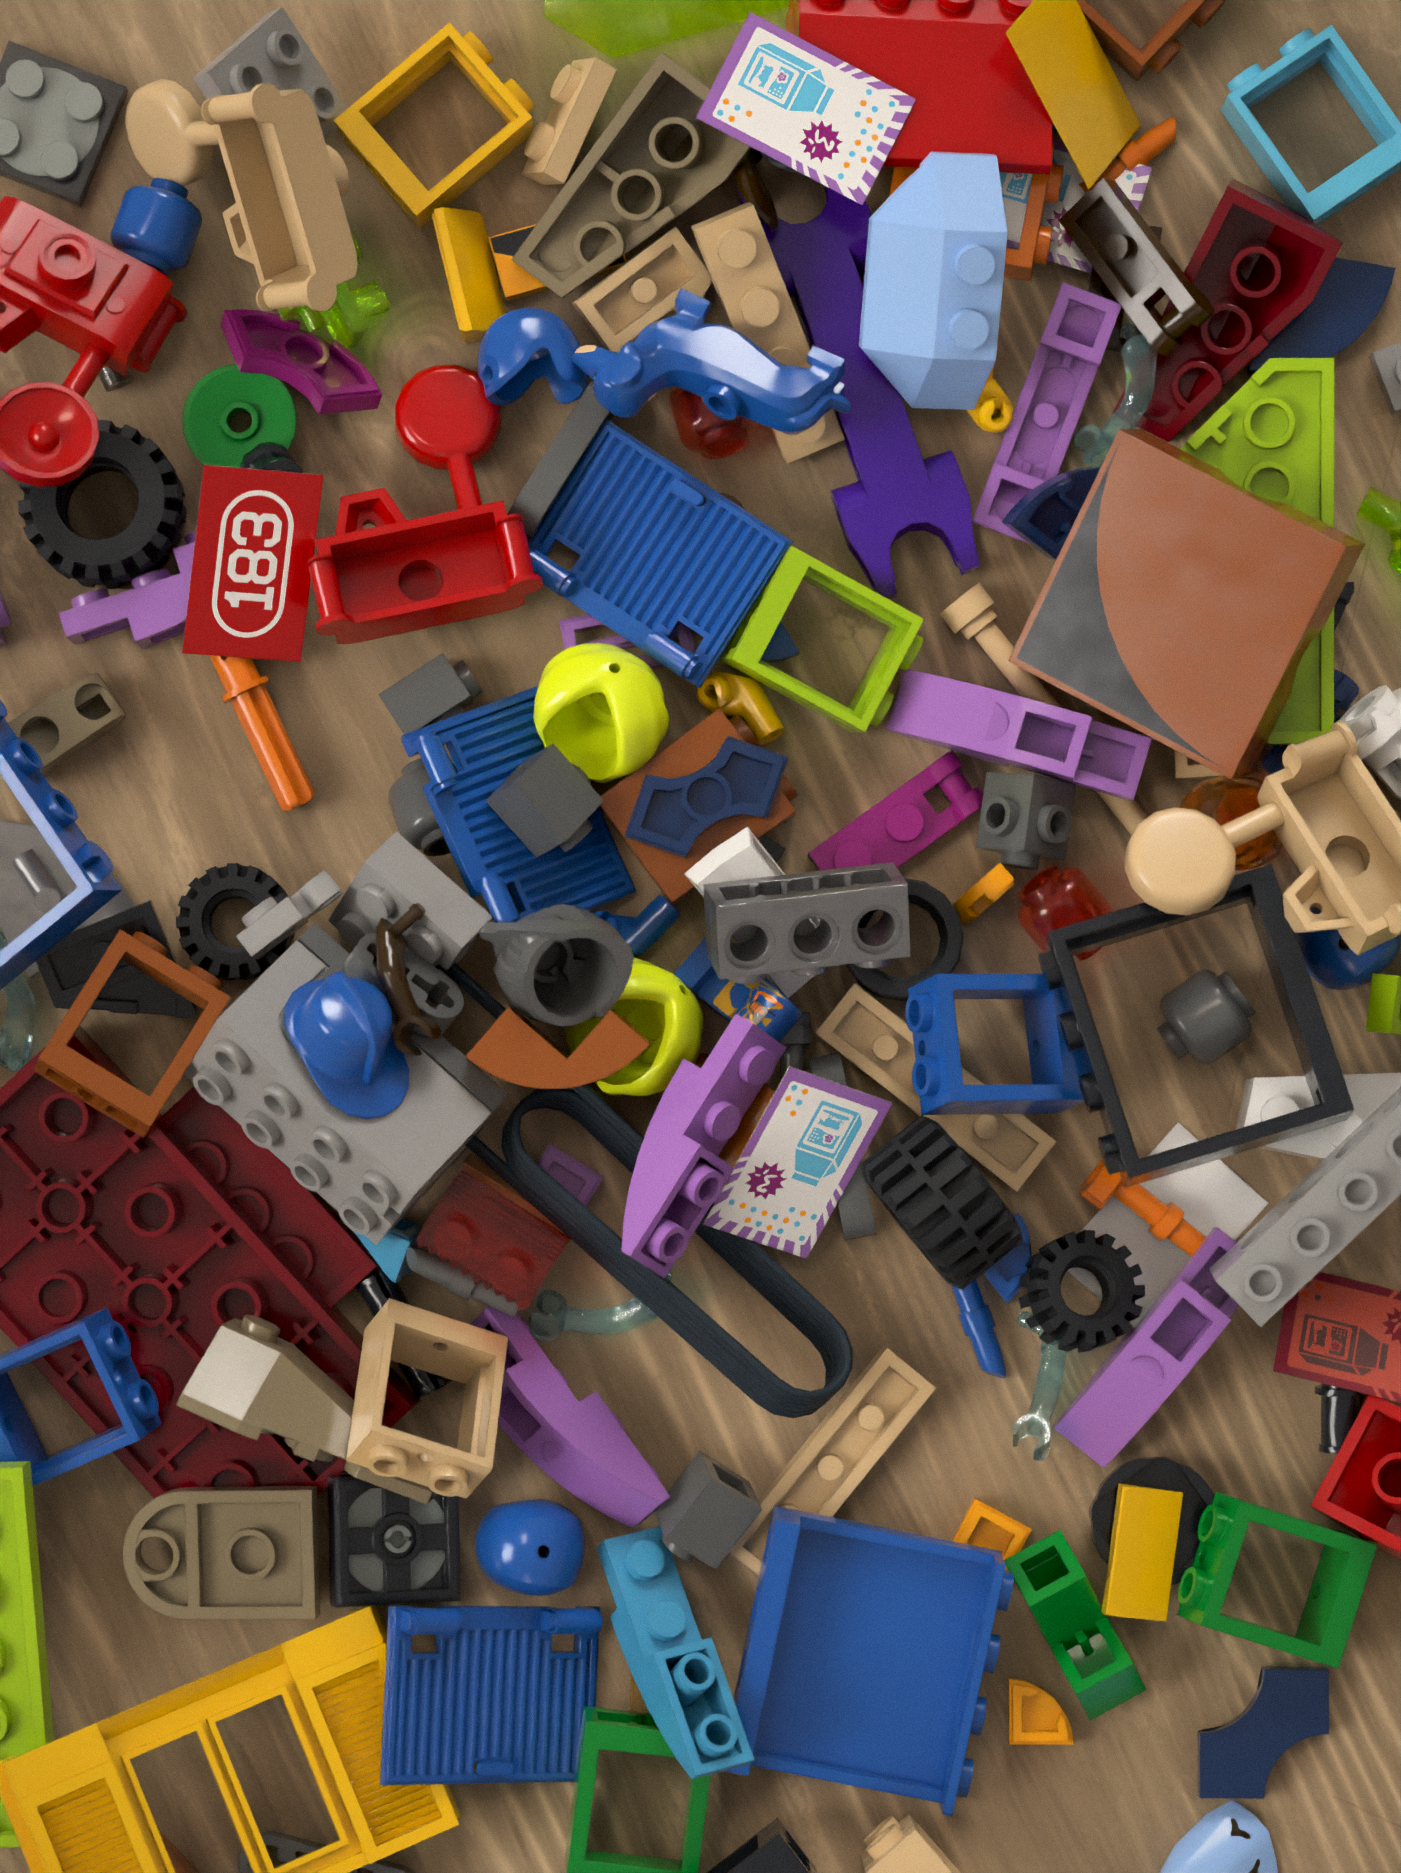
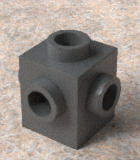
M986 772L976 848L1000 853V863L1003 866L1038 870L1040 859L1066 860L1069 834L1072 826L1071 818L1076 784L1036 774Z

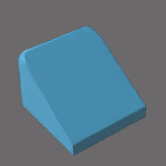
M402 1218L377 1246L365 1235L354 1232L383 1272L394 1283L401 1281L413 1272L407 1264V1249L416 1248L421 1250L425 1241L419 1235L422 1226L405 1218Z

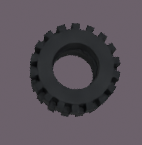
M98 420L99 445L92 464L77 479L58 487H34L20 482L19 487L24 492V500L18 501L19 515L25 520L26 527L23 529L29 541L57 572L67 579L73 578L83 586L95 588L96 584L105 585L108 589L122 588V582L133 580L145 574L154 566L160 570L169 561L165 555L171 546L177 548L181 541L182 535L179 533L181 523H186L187 509L183 505L182 497L185 496L182 482L159 446L150 438L146 439L137 429L126 424L123 428H119L112 421ZM114 471L125 474L134 482L139 492V505L132 522L125 530L111 538L92 540L80 536L72 528L68 520V504L75 488L84 479L95 473Z
M923 1115L918 1117L861 1163L864 1179L879 1200L948 1284L961 1290L966 1288L1023 1242L1018 1222L992 1186L951 1136L936 1121Z

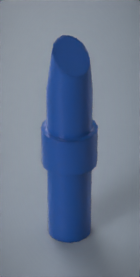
M974 1280L963 1290L951 1285L961 1312L958 1316L965 1336L970 1337L982 1371L995 1377L1006 1378L1002 1351L993 1328L996 1324L989 1305L984 1303L977 1281Z

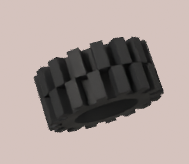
M227 863V866L220 868L214 866L205 870L206 874L198 879L196 877L188 885L191 888L186 896H181L178 904L181 907L179 917H176V928L179 929L181 936L179 941L182 948L191 957L190 959L198 967L212 975L233 981L234 979H254L256 975L265 972L288 949L290 939H294V933L262 958L256 960L250 956L244 946L229 947L222 944L215 937L211 923L213 913L219 904L230 898H244L257 906L269 897H273L277 903H280L288 895L283 887L270 875L249 865L248 867L238 863Z
M1083 1230L1077 1234L1073 1231L1047 1243L1038 1249L1039 1253L1029 1258L1025 1266L1030 1271L1020 1276L1018 1286L1027 1288V1294L1019 1297L1021 1309L1030 1307L1033 1316L1025 1319L1030 1329L1039 1325L1044 1329L1043 1333L1039 1336L1043 1342L1050 1344L1058 1341V1350L1065 1352L1078 1348V1353L1087 1352L1117 1340V1337L1126 1334L1133 1327L1129 1322L1138 1318L1143 1309L1142 1306L1136 1305L1135 1301L1145 1296V1285H1135L1133 1278L1143 1273L1139 1263L1129 1267L1125 1262V1259L1132 1254L1125 1245L1118 1249L1112 1247L1116 1238L1108 1234L1096 1238L1095 1230ZM1070 1268L1088 1270L1097 1278L1101 1286L1102 1301L1098 1310L1092 1315L1075 1313L1066 1305L1062 1297L1061 1282L1063 1276Z

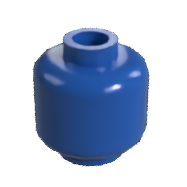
M154 178L151 186H134L123 195L110 235L114 248L140 260L167 276L169 271H176L187 266L202 225L201 212L191 201L187 200L189 191L184 186L167 179Z

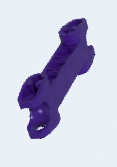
M823 185L826 193V205L820 215L808 223L790 224L778 218V227L774 233L765 225L762 227L789 297H794L811 347H818L845 359V373L840 382L845 385L844 397L851 404L850 412L843 413L836 410L834 412L845 437L844 443L858 481L830 490V495L848 550L860 565L873 591L890 600L896 598L897 594L895 576L891 566L890 550L895 540L908 532L927 531L939 537L949 550L954 565L959 569L961 575L979 569L980 563L971 521V501L952 450L922 459L900 393L859 347L863 285L859 275L865 273L869 218L872 214L866 201H864L863 205H860ZM738 188L740 204L743 205L746 202Z

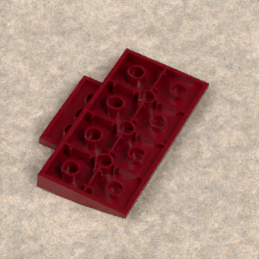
M79 1026L67 1046L137 1088L89 1034ZM44 1047L0 1088V1329L18 1347L99 1310L108 1308L113 1321L121 1324L129 1337L131 1359L140 1378L147 1381L156 1394L159 1404L158 1415L162 1422L161 1425L141 1440L113 1451V1453L154 1499L167 1491L183 1487L317 1486L318 1496L328 1487V1476L341 1475L345 1471L346 1460L334 1456L331 1462L315 1459L314 1462L294 1455L293 1448L285 1443L286 1437L276 1433L272 1435L260 1433L258 1440H254L177 1406V1403L221 1325L233 1318L243 1320L244 1315L262 1318L280 1328L279 1338L294 1344L354 1400L363 1336L339 1311L336 1305L379 1265L360 1239L316 1191H310L301 1186L293 1177L288 1166L267 1148L254 1144L245 1135L242 1126L219 1105L211 1104L203 1099L194 1086L164 1115L159 1113L145 1137L142 1138L34 1072L33 1069L45 1049ZM82 1339L31 1361L95 1434L122 1424ZM390 1366L381 1425L392 1428L421 1400H416L413 1395L414 1392Z

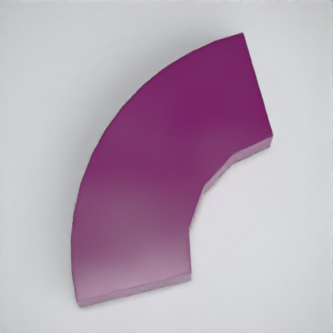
M246 309L224 311L220 326L239 372L266 374L289 383L308 398L319 415L378 408L382 392L376 381L360 360L336 340L329 344L318 336L300 329V321L279 314Z

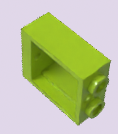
M791 545L729 642L720 661L852 733L866 732L869 724L877 727L888 712L894 698V694L888 691V688L898 669L906 671L915 660L923 643V637L919 636L917 632L924 619ZM802 579L889 627L848 707L760 660Z

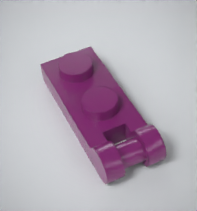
M951 750L810 851L808 856L819 871L893 862L899 868L981 809L983 791L979 786L974 789L970 786L959 771L963 766L962 762L954 751ZM937 785L940 786L952 803L951 806L938 815L923 796Z

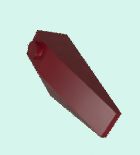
M1232 178L1184 271L1191 284L1210 301L1215 311L1214 314L1202 326L1192 325L1182 334V344L1167 357L1157 352L1148 342L1112 414L1169 442L1232 378L1314 300L1343 242L1292 208ZM1169 300L1162 317L1175 307L1171 300Z

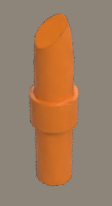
M1176 116L1168 118L1151 128L1134 142L1130 140L1116 155L1118 159L1108 165L1091 188L1102 178L1117 179L1126 168L1131 171L1138 164L1149 166V161L1176 141ZM1084 181L1079 184L1085 193L1089 191Z

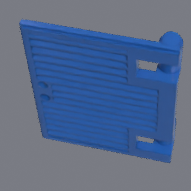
M606 419L572 472L568 482L564 485L561 493L545 515L535 536L528 542L534 573L541 575L545 587L564 597L645 651L647 655L681 678H685L701 688L793 541ZM704 496H705V498H706L705 504L702 505V506H699V505H701V504L704 502ZM558 540L581 555L571 571L564 569L548 558ZM681 622L704 637L694 654L670 639Z
M538 686L401 736V741L408 757L419 754L431 779L422 789L470 897L483 896L494 922H517L531 913L560 904L572 905L590 911L637 892L599 807L588 818V821L593 825L592 830L578 844L566 852L558 845L536 858L486 802L487 798L524 760L545 749L533 719L535 695ZM445 744L458 771L457 773L455 772L454 767L450 761V758L446 752V749L444 747ZM506 885L509 886L520 913H518Z
M389 1606L380 1785L574 1782L584 1706L595 1707L598 1640L599 1631L603 1626L600 1607L437 1606V1608H416L411 1606ZM552 1634H574V1651H551ZM412 1635H436L435 1652H411ZM478 1761L476 1772H474L473 1766Z

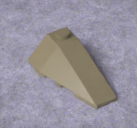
M661 52L511 260L558 296L564 298L724 184L751 147L696 118L712 85L674 56Z
M244 1315L243 1320L233 1318L221 1325L181 1393L177 1406L254 1440H258L260 1433L268 1435L276 1433L286 1437L285 1443L293 1448L294 1455L313 1462L315 1459L331 1462L334 1456L346 1460L354 1400L294 1344L279 1338L280 1328L269 1321L253 1315ZM346 1461L344 1469L349 1474L358 1479L424 1504H428L438 1495L427 1486L398 1477L379 1476L371 1472L367 1467Z

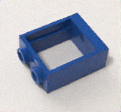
M935 974L908 989L909 998L906 1003L905 1018L909 1030L913 1032L916 1059L912 1070V1082L915 1092L920 1096L922 1115L1058 1114L1084 1102L1078 1076L1085 1074V1066L1079 1049L1069 1052L1066 1047L1058 1021V1014L1067 1011L1059 988L1049 990L1043 974ZM954 999H1023L1032 1084L963 1085Z
M107 1307L0 1354V1462L31 1461L33 1486L139 1441L162 1424L158 1415L159 1404L156 1394L151 1385L140 1378L130 1356L131 1344L129 1337L121 1324L113 1321ZM82 1339L122 1424L47 1456L8 1372Z

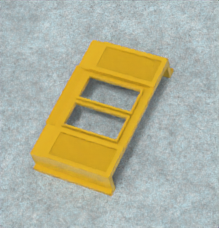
M360 1606L348 1611L349 1614L288 1641L17 1757L12 1755L0 1760V1798L30 1872L175 1873L130 1759L194 1731L197 1732L253 1873H349L459 1825L457 1818H460L461 1814L448 1784L380 1785L387 1633L376 1606ZM281 1694L340 1840L274 1868L215 1722Z

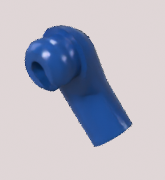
M660 894L637 917L611 915L605 910L593 913L607 921L631 946L633 957L644 954L681 917L680 913Z

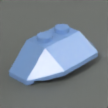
M930 152L919 164L920 167L869 218L859 347L910 407L974 410L994 366L997 353L1008 234L998 160L994 154Z

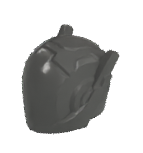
M565 904L553 905L550 908L546 907L538 912L531 913L517 922H487L479 931L482 940L493 943L495 957L498 958L493 970L502 992L512 1006L516 1008V1011L530 1020L557 1026H574L591 1018L603 1017L621 997L632 971L634 958L631 946L607 921L580 907Z

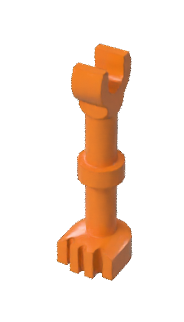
M1103 1158L1079 1187L1080 1191L1078 1194L1098 1210H1101L1114 1196L1150 1224L1149 1233L1159 1241L1167 1238L1190 1257L1206 1238L1205 1235L1183 1219L1185 1212L1173 1202L1165 1205L1140 1184L1124 1188L1120 1173L1117 1172L1109 1175Z

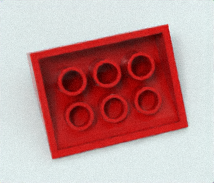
M789 0L786 31L916 99L883 166L919 168V164L930 152L980 153L996 155L999 172L1050 175L1052 168V120L1006 35L1007 30L1033 0Z

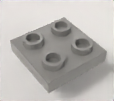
M283 7L263 16L193 77V80L206 99L221 94L231 95L251 92L253 87L263 83L272 84L278 90L303 89L310 96L315 106L324 138L336 128L333 120L348 109Z

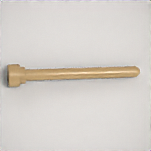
M980 583L969 589L939 614L954 634L961 631L967 640L972 637L975 638L1021 697L1061 707L1037 676L1008 661L1014 646L994 623L993 620L998 616L990 606L995 602ZM1096 791L1131 836L1138 824L1149 817L1135 799L1128 801Z

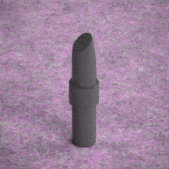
M408 1248L406 1251L407 1264L417 1274L447 1287L448 1292L466 1300L471 1298L507 1315L515 1316L524 1293L481 1275L480 1270L460 1262L457 1264L439 1255L416 1248Z

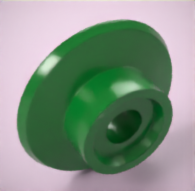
M236 364L225 365L203 376L190 391L182 415L184 437L191 452L203 465L240 468L243 456L260 443L274 442L283 445L287 450L289 449L296 430L295 405L289 391L279 379L266 374L239 372ZM239 413H246L252 417L250 428L242 433L232 431L230 429L231 419Z

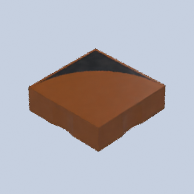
M1119 429L1008 661L1230 780L1247 776L1252 773L1291 695L1294 677L1302 656L1318 632L1325 626L1365 544L1286 503L1262 498L1245 490L1224 475L1220 469L1142 429Z

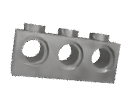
M893 862L703 884L707 957L720 980L727 979L734 983L748 984L758 982L765 978V974L791 971L793 974L800 976H814L825 973L829 966L854 964L862 968H880L890 964L892 959L911 957L908 883ZM883 910L881 919L875 925L869 928H858L860 919L867 912ZM811 917L821 918L818 927L810 934L804 936L794 935L796 927L803 920ZM745 925L757 926L755 934L748 941L743 943L730 942L733 933L738 928Z

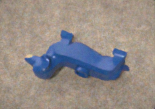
M682 288L675 299V311L677 314L649 324L640 332L634 343L632 341L627 342L620 349V352L609 351L595 345H584L579 347L572 357L573 363L594 380V396L599 404L612 414L622 418L636 415L652 395L660 389L673 386L702 397L708 410L722 419L732 420L739 415L790 435H797L809 429L831 409L849 413L851 407L849 401L844 397L845 385L840 382L845 373V359L813 346L807 354V362L810 368H802L793 364H781L741 332L723 324H705L704 319L711 309V302Z

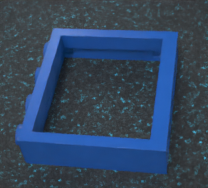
M1 699L0 774L77 888L0 951V990L122 891L111 875L114 867L108 855L96 843L88 841L75 821L78 819V814L73 804L63 793L52 789L41 773L40 769L43 767V763L36 750L27 741L17 737L4 719L8 713Z

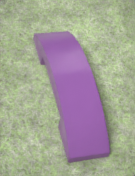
M1062 282L1014 409L1012 423L1006 430L972 523L1028 543L1003 524L1002 521L1026 494L1048 479L1058 475L1122 306L1120 303Z

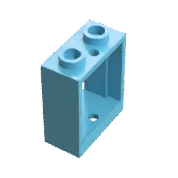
M1332 24L1317 35H1314L1311 29L1308 28L1294 36L1279 49L1283 58L1265 70H1262L1259 64L1256 63L1238 74L1227 84L1231 93L1226 96L1220 109L1286 206L1292 208L1316 225L1321 224L1401 169V123ZM1320 62L1378 146L1307 193L1256 120L1250 108Z

